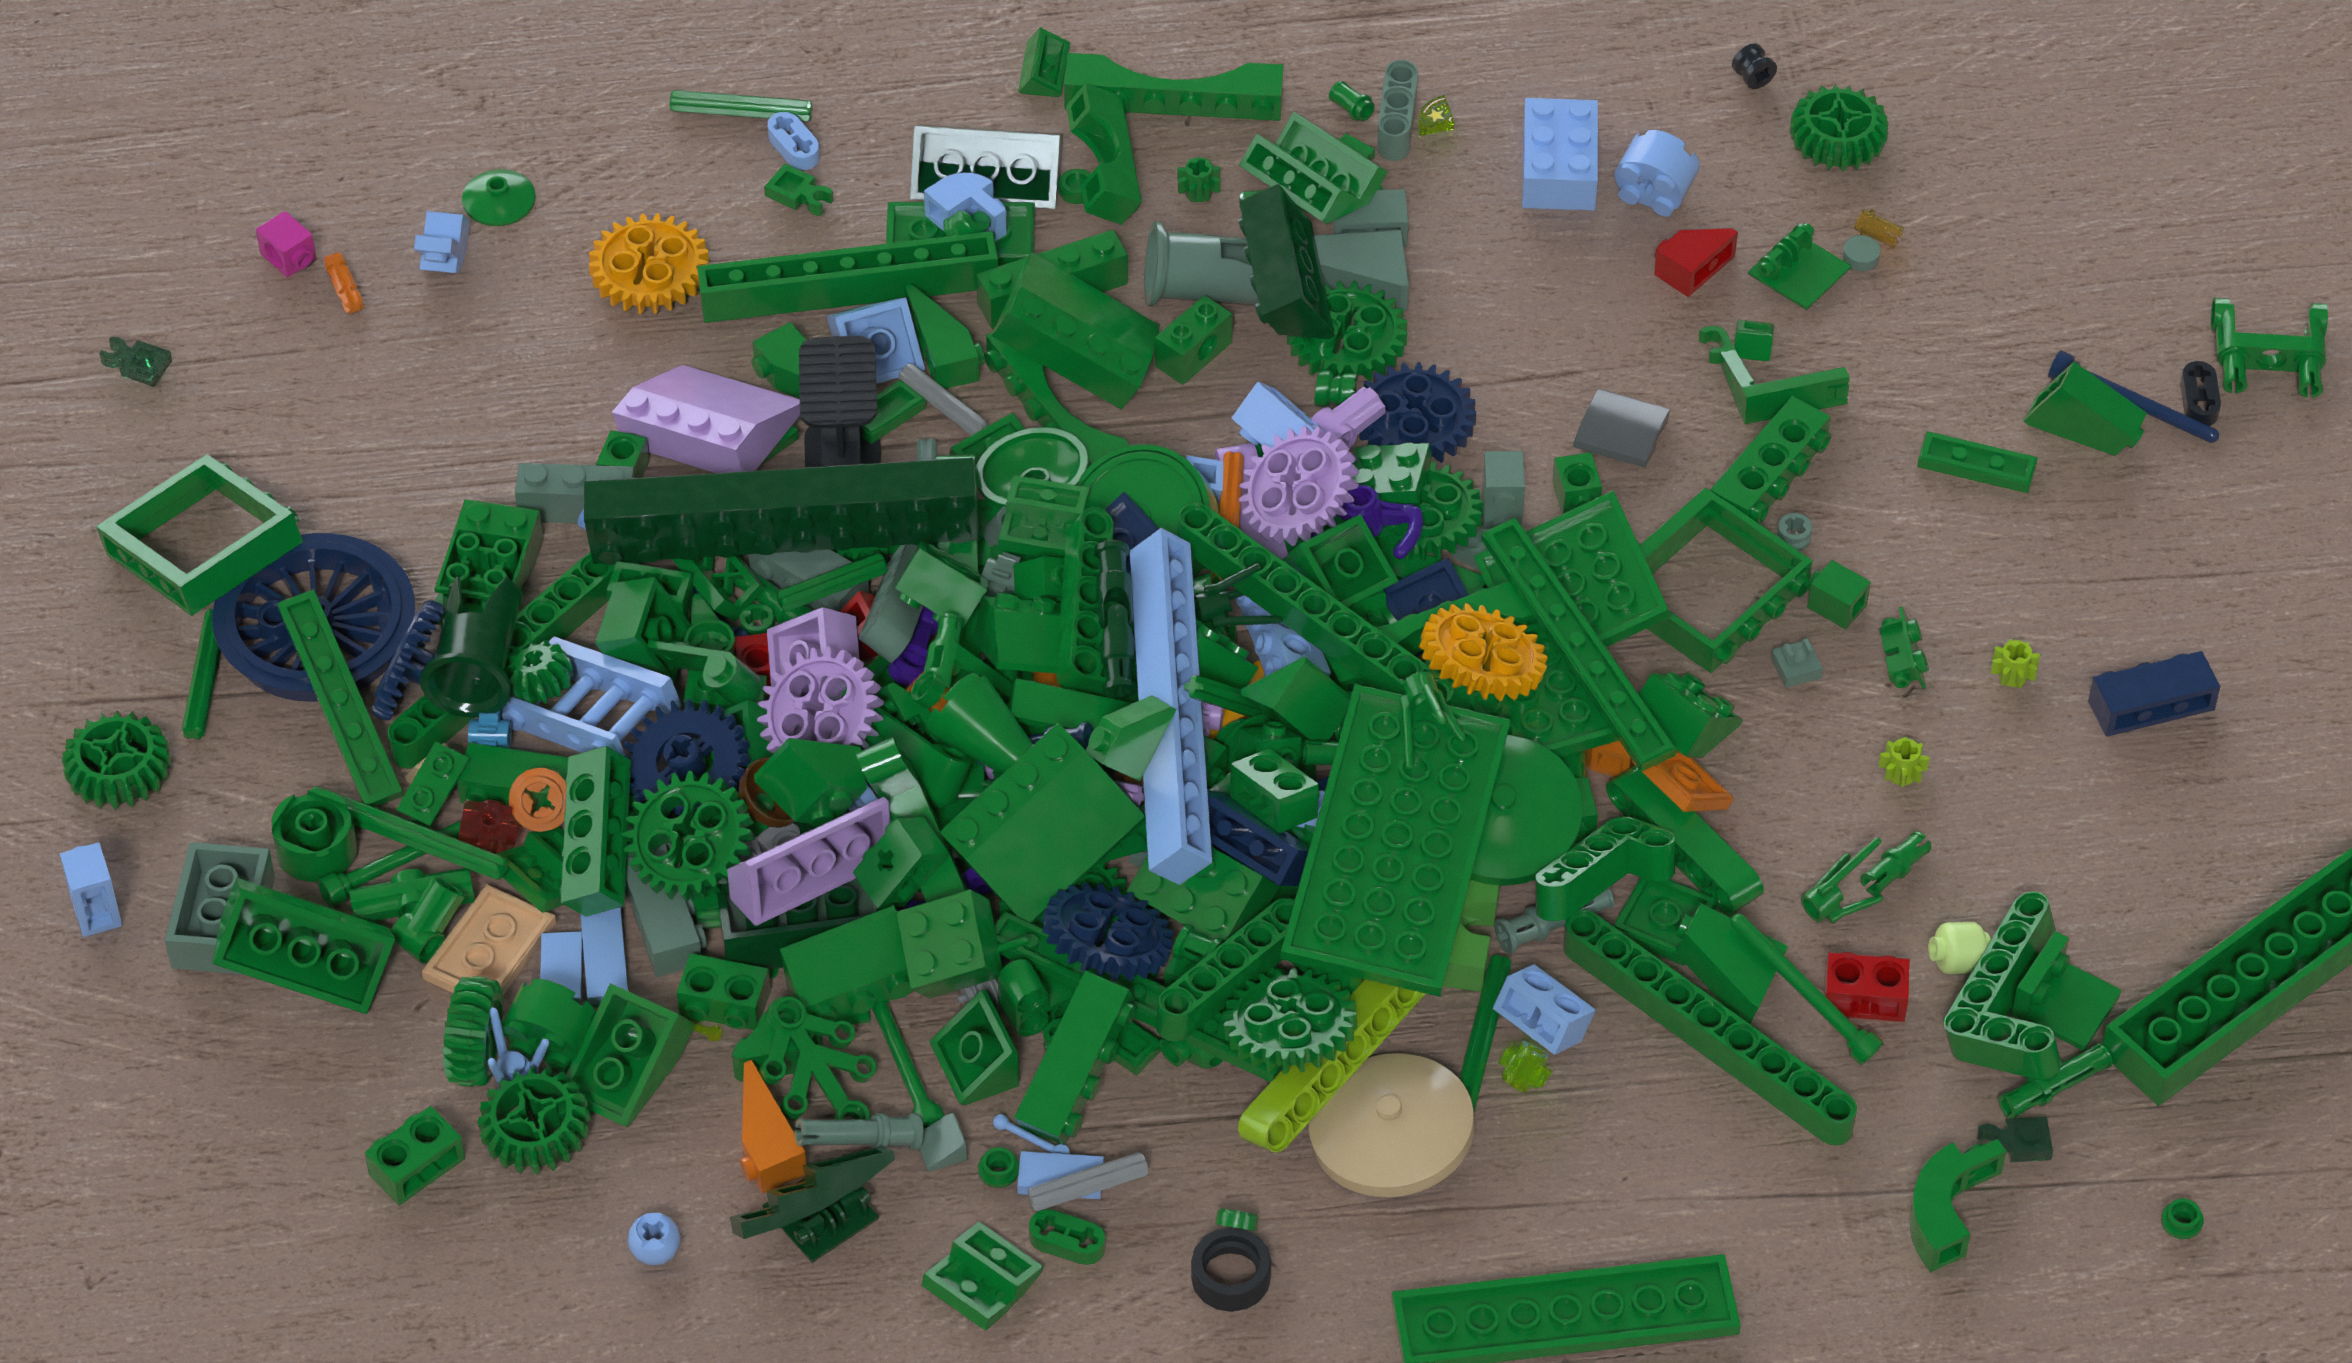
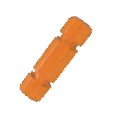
M339 252L326 255L324 258L325 268L328 275L331 276V282L339 299L342 301L341 304L345 312L348 314H353L355 311L360 312L364 308L363 298L356 289L357 285L348 266L345 265L346 261L343 255Z

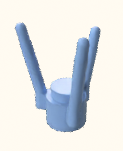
M491 1008L490 1017L498 1050V1062L494 1058H490L488 1065L497 1083L502 1078L507 1081L512 1080L514 1069L522 1076L527 1075L530 1066H533L537 1074H539V1065L546 1053L549 1040L543 1039L531 1062H528L527 1058L519 1052H508L498 1010Z

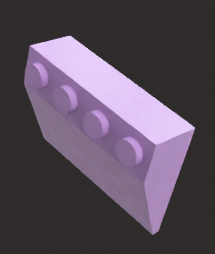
M681 365L632 387L612 411L618 432L633 433L647 438L649 453L714 473L756 471L800 416V399Z

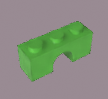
M1470 880L1444 987L1482 991L1489 958L1490 936L1474 934L1466 928L1473 925L1494 927L1500 896L1499 885L1484 884Z

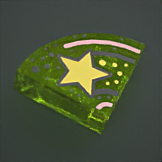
M1444 95L1430 100L1421 109L1418 118L1419 136L1454 129L1455 120Z

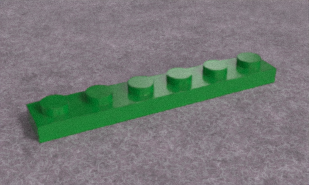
M314 589L277 603L278 611L362 803L378 807L403 797L400 784Z

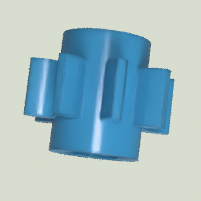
M500 710L495 713L480 712L479 719H470L468 744L470 742L510 749L511 721L501 720Z

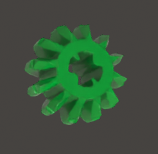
M545 640L539 645H535L531 641L529 647L525 649L517 648V655L511 656L507 660L508 666L505 669V674L510 681V689L517 699L531 704H536L542 700L547 704L549 698H560L561 690L571 687L570 679L573 676V667L559 644L551 645L548 640Z

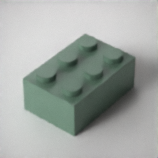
M196 842L189 843L165 938L171 969L241 974L212 964L220 921L236 877L272 889L275 875L269 849Z

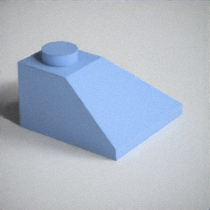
M905 297L860 306L826 316L832 337L862 336L869 338L873 342L876 352V384L899 378V372L908 363H912L921 371L925 370Z

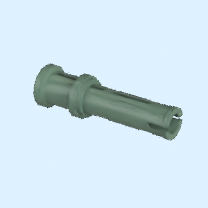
M1610 888L1581 909L1589 910L1596 914L1602 910L1613 908L1614 897ZM1531 906L1524 910V914L1509 920L1505 918L1497 919L1494 923V930L1501 948L1507 954H1511L1517 950V946L1533 940L1537 942L1544 941L1549 936L1550 931L1565 926L1566 919L1561 921L1543 920L1537 916L1536 907ZM1522 927L1525 928L1524 931L1519 933L1517 932V929Z
M877 1113L871 1119L862 1120L798 1119L795 1125L797 1128H801V1130H795V1140L798 1146L871 1144L872 1148L879 1146L885 1148L888 1146H908L910 1150H919L923 1141V1122L918 1113H910L908 1117H887L884 1113Z

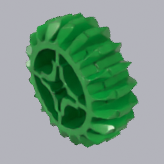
M1835 84L1830 90L1821 86L1817 93L1808 91L1805 98L1799 99L1791 115L1790 134L1791 139L1794 140L1795 150L1801 151L1803 159L1812 158L1814 167L1823 163L1826 164L1828 171L1832 166L1840 167L1844 172L1847 166L1858 170L1861 163L1870 165L1874 157H1879L1887 142L1889 122L1887 121L1888 116L1884 112V106L1877 105L1875 96L1866 97L1864 89L1854 92L1850 85L1847 89H1839Z
M118 710L114 717L107 718L101 713L99 721L93 722L86 719L85 729L74 728L73 739L66 740V751L63 752L62 757L63 767L65 768L63 769L64 776L74 794L81 795L86 804L95 800V804L99 809L107 803H111L115 810H117L120 803L124 802L132 808L134 799L137 798L147 801L148 791L159 792L160 781L167 780V769L170 768L171 763L170 753L168 752L170 750L169 744L159 726L152 725L147 716L138 720L133 711L126 717H122ZM138 748L143 750L145 753L138 752ZM88 767L95 768L96 772L90 770Z
M481 976L462 977L454 987V993L450 998V1006L447 1008L448 1014L445 1022L444 1046L442 1049L444 1054L442 1062L444 1073L451 1083H458L459 1086L466 1087L485 1086L490 1080V1076L493 1075L489 1068L488 1060L494 1058L497 1061L498 1050L491 1024L490 1009L496 1008L498 1010L501 1025L505 1013L503 1010V990L496 980H490L488 977Z
M530 1066L528 1074L521 1076L514 1069L513 1079L507 1081L502 1078L498 1083L499 1090L488 1088L486 1094L488 1101L480 1102L479 1109L482 1116L478 1117L477 1124L481 1131L480 1138L482 1144L488 1147L489 1155L493 1160L499 1158L501 1165L505 1169L514 1164L516 1171L522 1174L527 1166H531L533 1173L538 1176L543 1165H548V1168L554 1171L556 1160L561 1159L569 1163L571 1159L569 1150L581 1152L582 1144L580 1139L588 1138L589 1130L587 1124L591 1120L590 1112L587 1109L588 1102L586 1096L580 1093L579 1085L575 1081L569 1082L567 1075L563 1071L554 1076L552 1069L547 1066L541 1074H537L536 1069ZM529 1111L538 1120L539 1129L536 1128L534 1121H531ZM558 1128L552 1135H550L553 1130Z

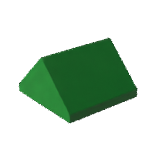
M1305 656L1241 689V695L1271 721L1286 724L1287 729L1302 737V742L1304 740L1328 741L1341 723V720L1345 717L1351 696Z
M980 990L929 1041L959 1104L965 1106L1019 1087L1018 1053L987 991Z

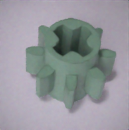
M1003 552L1002 556L999 555L997 560L993 558L988 559L982 572V576L988 579V597H996L998 593H1007L1015 596L1013 564L1020 563V557Z

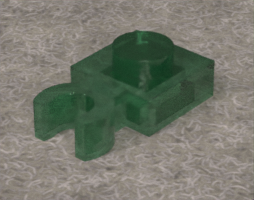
M110 337L109 339L111 350L116 352L108 353L101 350L99 353L101 363L109 368L119 367L121 376L152 387L156 385L172 362L169 350L139 340L136 341L133 347H129L119 337Z
M2047 1117L2009 1118L2005 1120L2004 1129H2000L1992 1124L1978 1126L1977 1140L1988 1139L1993 1141L1998 1139L2006 1152L2009 1153L2010 1162L2047 1161L2052 1159L2053 1147Z

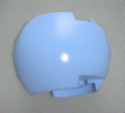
M646 1213L632 1224L627 1242L630 1251L638 1261L649 1266L662 1265L675 1256L679 1249L681 1235L679 1228L671 1217L661 1213Z

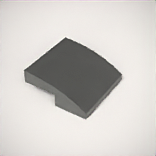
M1598 389L1581 422L1573 447L1645 468L1655 452L1657 439L1668 422L1670 409Z

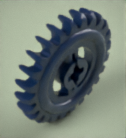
M427 600L420 611L415 612L375 692L376 700L372 707L374 716L383 720H390L394 714L393 710H395V707H398L395 701H399V697L403 696V693L398 688L405 689L403 683L409 684V680L420 685L421 671L428 661L435 658L434 653L424 649L426 645L422 641L430 642V638L426 635H432L430 630H436L435 625L438 624L437 621L441 620L440 617L444 613L445 608L440 603L434 600Z
M687 698L684 711H680L675 701L672 700L670 702L671 711L669 715H666L660 707H655L658 721L653 722L646 716H642V721L647 729L645 732L631 728L632 735L638 743L625 741L624 747L632 755L626 758L631 760L629 794L636 795L635 802L645 804L648 801L644 795V789L650 790L654 794L658 792L656 781L658 779L664 782L666 786L671 785L672 773H676L682 782L686 780L688 771H692L698 779L705 771V757L711 751L714 752V762L708 774L711 776L713 784L716 780L722 778L727 784L726 790L734 787L739 792V785L735 781L740 780L745 772V769L741 767H745L751 762L749 755L745 753L749 750L750 744L747 739L743 738L745 734L741 725L735 727L736 719L733 714H728L727 718L724 719V711L720 705H717L715 711L710 714V706L705 699L702 700L701 707L696 711L692 700ZM664 753L668 767L659 774L658 764L661 754ZM701 803L696 805L694 812L702 805ZM684 806L672 809L668 819H671L675 813L679 817L684 811Z

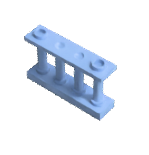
M554 636L549 643L551 645L559 644L565 651L573 667L571 680L576 681V683L551 710L537 706L541 701L531 704L510 696L508 702L501 709V716L503 720L511 721V728L515 731L521 730L581 753L608 746L619 754L626 756L620 742L631 731V728L637 725L642 716H645L650 710L654 711L656 706L660 707L664 713L670 714V702L672 700L675 701L678 708L682 705L671 677ZM591 689H599L606 692L579 721L567 717L569 712ZM627 699L635 702L609 731L595 727L620 700Z

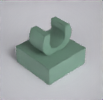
M1808 638L1803 639L1801 642L1788 643L1783 647L1772 649L1771 661L1785 688L1822 678L1823 668Z

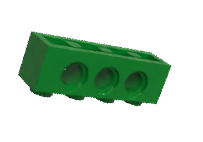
M1792 396L1714 484L1710 491L1761 524L1767 517L1770 506L1775 500L1781 501L1785 497L1796 476L1802 477L1807 471L1814 455L1817 452L1823 453L1827 448L1832 436L1829 433L1831 416Z
M608 746L568 757L566 809L564 813V848L562 850V884L560 887L561 903L585 917L623 907L625 900L627 855L624 852V848L627 846V840L623 837V832L628 831V822L625 819L629 813L631 760Z

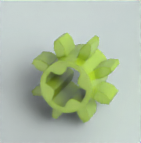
M2009 639L2003 648L1998 646L1994 648L1990 672L1991 674H1998L2001 685L2022 688L2027 679L2030 681L2036 680L2040 654L2032 653L2029 642L2025 643L2020 640Z
M1907 737L1898 739L1894 743L1887 741L1886 750L1884 753H1880L1878 767L1886 769L1884 779L1886 781L1891 780L1901 787L1909 785L1914 781L1920 783L1923 771H1928L1930 757L1922 755L1923 744H1918Z

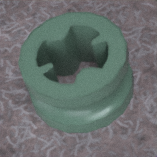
M1789 513L1780 519L1777 536L1798 551L1807 548L1811 542L1813 525L1811 520L1805 515ZM1794 529L1799 530L1801 534H1798L1796 531L1795 535L1788 533V530H1791L1792 533H1794Z

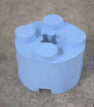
M1647 130L1645 135L1639 136L1640 133L1634 136L1615 170V181L1620 189L1618 196L1627 204L1635 205L1640 203L1651 207L1658 215L1668 217L1672 214L1673 210L1680 206L1700 168L1699 160L1694 152L1690 157L1683 149L1686 144L1679 138L1663 131Z

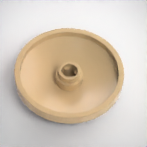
M1400 1053L1382 1054L1367 1058L1309 1122L1312 1150L1324 1172L1335 1182L1349 1190L1375 1197L1410 1195L1438 1184L1454 1172L1462 1163L1472 1145L1475 1132L1472 1101L1461 1080L1452 1071L1436 1061L1417 1055Z

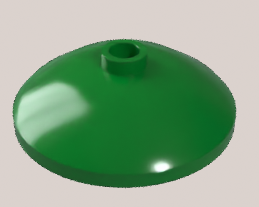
M1030 428L1009 434L991 445L977 463L975 479L982 497L990 504L1002 509V507L1006 506L1014 475L1078 486L1079 478L1089 468V458L1083 443L1071 433L1055 428Z

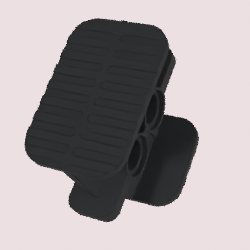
M862 336L815 337L804 341L799 348L800 417L809 426L804 435L805 468L881 463L880 439L870 444L860 436V426L871 423L877 415L876 352L873 342L869 338Z

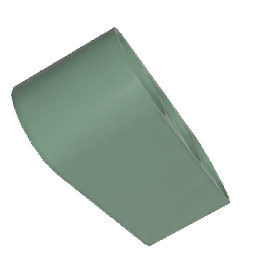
M1407 60L1393 61L1387 66L1385 71L1378 121L1377 150L1381 157L1390 161L1404 159L1410 151L1417 100L1418 69L1415 64Z

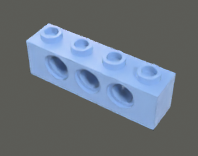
M1248 597L1236 598V603L1240 607L1243 616H1272ZM1285 624L1245 625L1247 630H1249L1265 677L1304 656L1328 677L1330 676L1331 672L1323 652Z

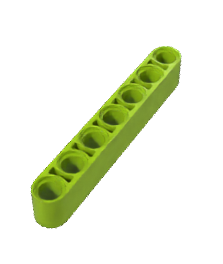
M1365 979L1350 995V1000L1355 1001L1357 1029L1353 1030L1354 1040L1346 1041L1347 1050L1345 1052L1335 1050L1336 1060L1334 1061L1324 1057L1321 1058L1320 1068L1315 1067L1312 1063L1305 1064V1072L1302 1073L1297 1066H1291L1287 1074H1284L1281 1070L1241 1115L1238 1123L1240 1137L1247 1142L1275 1153L1287 1148L1333 1095L1425 996V993Z

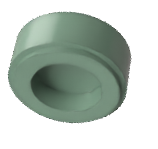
M1866 235L1853 236L1844 244L1843 261L1851 265V269L1857 271L1871 270L1879 263L1881 247L1872 237Z

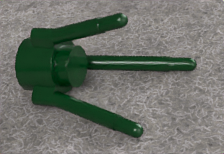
M1254 564L1218 583L1204 586L1203 592L1194 594L1196 618L1202 623L1211 622L1214 629L1226 625L1280 624L1283 621L1281 616H1225L1226 613L1231 612L1230 600L1245 595L1237 589L1229 592L1223 589L1260 571V564Z

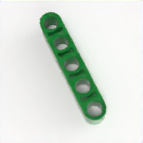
M1633 765L1607 782L1606 792L1609 799L1625 817L1636 818L1664 828L1675 835V866L1702 893L1718 899V908L1724 914H1734L1763 894L1764 886L1755 870L1694 811H1682L1643 772H1640L1636 765Z

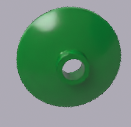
M506 169L490 170L475 176L468 182L463 190L462 204L467 215L478 223L488 226L510 225L523 219L532 210L536 198L535 189L527 177L516 171Z

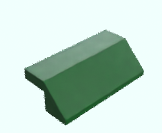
M1294 111L1276 143L1256 133L1239 163V166L1270 187L1280 184L1298 206L1326 224L1370 204L1388 172Z

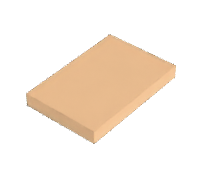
M486 884L422 970L423 980L454 993V987L462 977H488L490 980L499 982L504 995L541 945V933H549L555 926V915L549 912L542 913L534 905Z

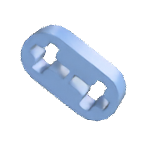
M779 112L769 118L767 125L768 139L787 163L798 170H808L815 167L820 161L819 143L800 119L789 112Z

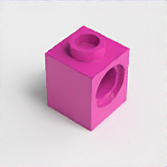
M286 211L281 212L256 228L260 254L287 278L297 271L306 268L311 262L316 260L312 234Z

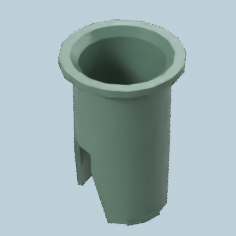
M1154 221L1149 232L1145 256L1144 296L1146 305L1153 307L1161 298L1198 301L1202 296L1206 295L1216 303L1255 306L1259 300L1250 282V275L1253 274L1252 266L1244 252V246L1248 245L1247 239L1169 232L1165 230L1161 221Z

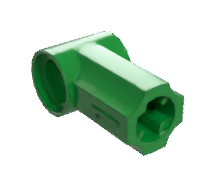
M433 877L413 911L402 915L394 924L391 930L395 938L394 942L422 964L428 963L445 941L442 933L463 901V892L443 879Z

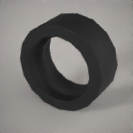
M1232 1227L1218 1229L1204 1236L1194 1248L1191 1260V1279L1194 1291L1204 1303L1217 1310L1234 1312L1248 1309L1257 1304L1267 1293L1271 1279V1258L1267 1246L1253 1233ZM1238 1254L1250 1259L1255 1264L1256 1273L1252 1279L1244 1284L1224 1285L1212 1280L1207 1275V1264L1219 1255Z

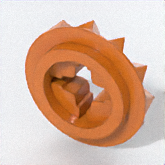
M544 767L527 770L518 776L512 784L509 793L510 810L517 822L529 830L538 832L549 831L562 824L566 809V781L560 776L559 772ZM550 786L547 799L552 802L551 805L555 808L542 806L535 813H532L536 808L534 806L536 799L527 790L540 793Z

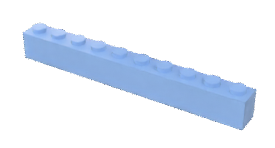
M1160 528L1130 550L1139 701L1153 695L1177 709L1143 775L1149 871L1180 885L1211 864L1212 853L1201 701L1190 698L1189 692L1184 691V684L1190 682L1191 676H1199L1191 545L1184 539Z

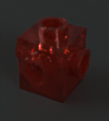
M464 800L458 840L495 854L506 851L507 845L515 846L518 822H511L512 807L504 806V804L495 800H485L482 802Z

